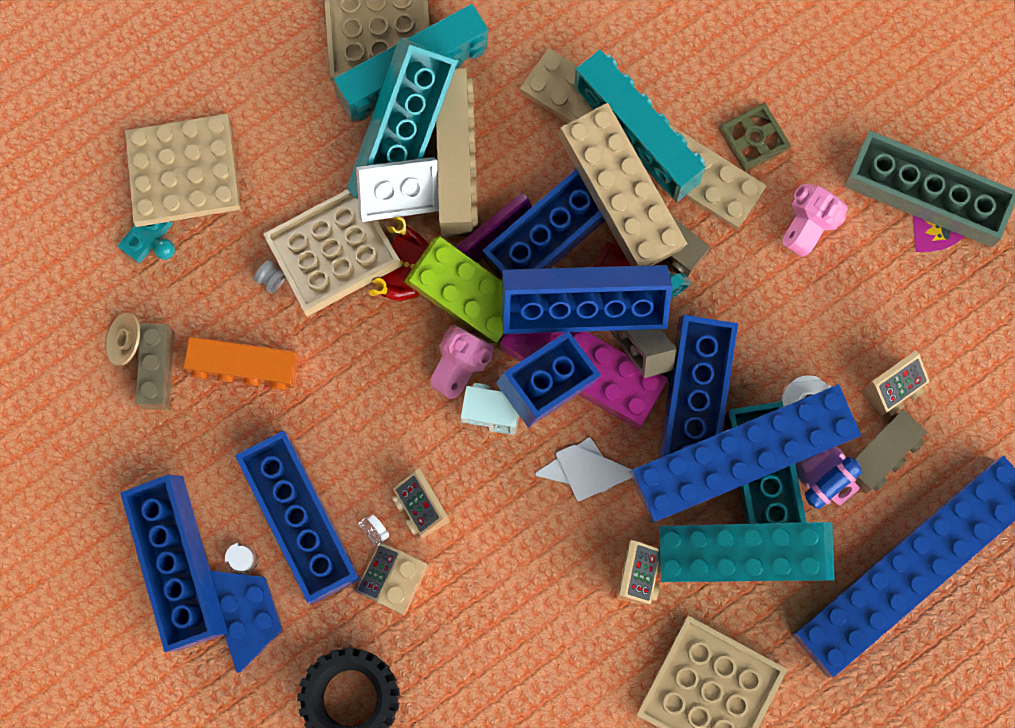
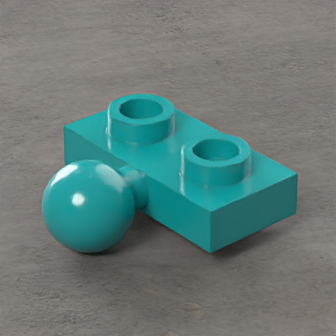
M170 221L140 227L134 225L117 247L139 264L153 248L155 255L159 259L168 260L174 255L175 246L170 240L161 238L173 223Z

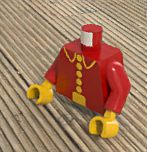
M395 217L392 219L398 223V228L395 229L392 226H388L387 230L390 233H400V237H395L392 247L402 266L384 275L382 279L376 278L372 280L371 283L376 284L378 290L372 289L368 293L371 296L381 294L385 298L403 302L417 298L420 294L404 283V280L429 244L420 234L406 226L403 218Z

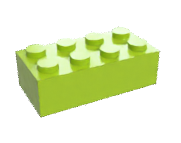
M442 237L433 238L404 280V283L488 343L497 344L504 334L501 316L502 281Z

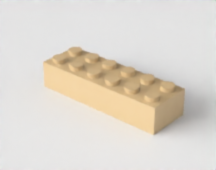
M467 68L455 69L436 120L439 224L442 238L468 237L473 232V228H478L477 204H473L478 203L476 179H472L477 177L474 153L476 152L473 105L474 89L473 78L467 77Z
M608 103L560 128L557 136L631 266H653L679 252L688 244Z

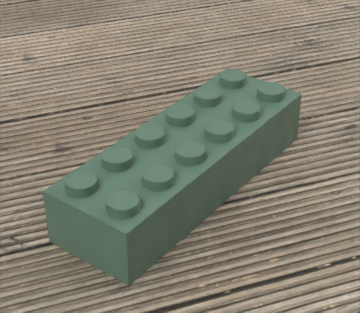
M870 130L862 142L844 185L846 188L991 248L1001 240L1015 205L1014 189Z

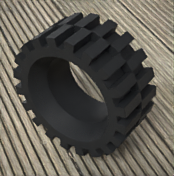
M354 648L330 651L329 654L319 657L314 665L309 666L306 670L308 674L300 682L299 686H302L301 693H298L297 701H300L301 709L298 710L300 717H304L306 722L304 726L306 728H389L396 719L394 717L396 711L399 710L400 704L398 703L400 692L396 685V677L390 671L389 666L372 653ZM348 670L359 671L366 675L373 683L377 695L376 706L372 715L365 722L354 727L343 726L335 722L327 713L324 705V693L328 683L337 674Z

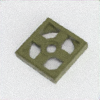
M766 103L745 112L719 127L721 134L745 172L791 148L789 141ZM751 117L761 118L769 123L762 127L756 126ZM740 122L746 133L745 136L735 141L732 133L735 126ZM757 132L760 135V139L758 141L751 140V133ZM776 132L777 144L775 149L770 151L765 143V139ZM752 146L756 148L760 156L756 159L747 158L741 150Z

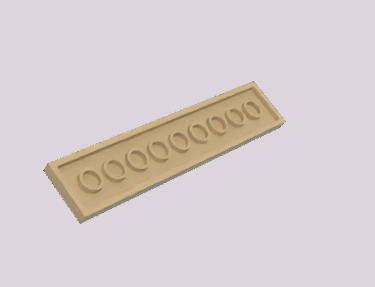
M548 48L521 86L520 93L567 123L593 110L574 88L575 70L578 66ZM669 125L675 133L679 132L687 141V147L693 153L697 152L705 162L704 166L706 168L701 183L689 192L685 198L738 231L765 191L767 185L677 128Z

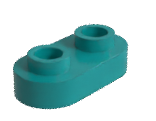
M673 272L670 273L672 282L671 299L691 285L692 282L686 274L676 273L674 275Z

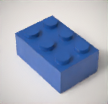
M568 330L503 372L496 384L529 428L591 387L601 374Z

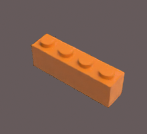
M189 337L184 369L191 374L190 377L206 380L207 376L217 377V381L223 383H233V380L244 381L243 384L250 387H259L260 384L270 385V389L286 391V387L294 388L299 356L294 351Z

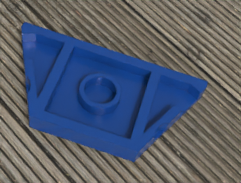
M210 571L228 634H225L236 672L241 673L283 631L265 577Z

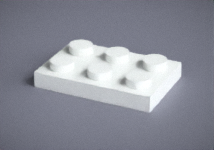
M434 157L356 167L359 219L362 222L439 211L437 160Z

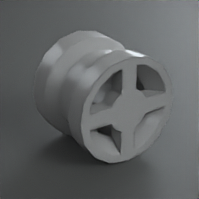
M271 260L266 261L254 276V281L258 284H263L266 291L270 294L277 291L286 279L283 271L275 268V264Z

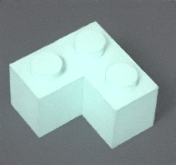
M473 383V387L466 386L461 414L462 423L489 427L491 432L516 436L519 414L501 390H489L488 385Z

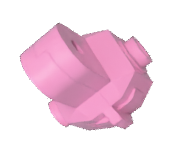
M812 184L801 185L796 190L795 200L792 203L796 217L783 237V245L800 257H804L812 251L824 230H836L845 221L846 211L848 210L847 205L838 197L824 188Z
M455 324L450 325L439 345L443 357L431 377V387L448 399L456 398L463 391L471 374L483 371L485 366L491 361L495 350L494 346Z

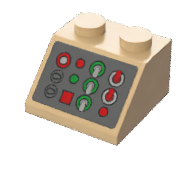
M915 350L874 379L861 391L880 417L887 412L890 416L894 415L904 408L901 402L908 397L913 401L926 392L923 387L930 381L920 354Z
M420 468L393 488L396 496L392 497L399 511L401 512L405 509L410 517L406 523L413 535L419 533L421 538H424L450 522Z
M630 540L627 545L616 599L646 606L651 605V600H657L660 585L655 584L657 573L661 574L660 549Z
M379 542L355 592L405 616L429 566L417 558Z

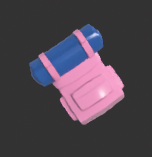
M838 446L795 463L798 478L809 488L805 492V498L809 505L820 510L824 505H828L831 499L838 505H842L860 489L855 483L856 478L863 473L860 463L853 457H845ZM846 487H849V490L845 494L838 496L840 491H842Z

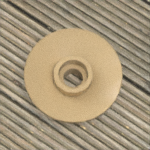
M131 313L120 314L112 323L107 335V356L110 362L117 366L127 364L139 346L140 325L136 316Z

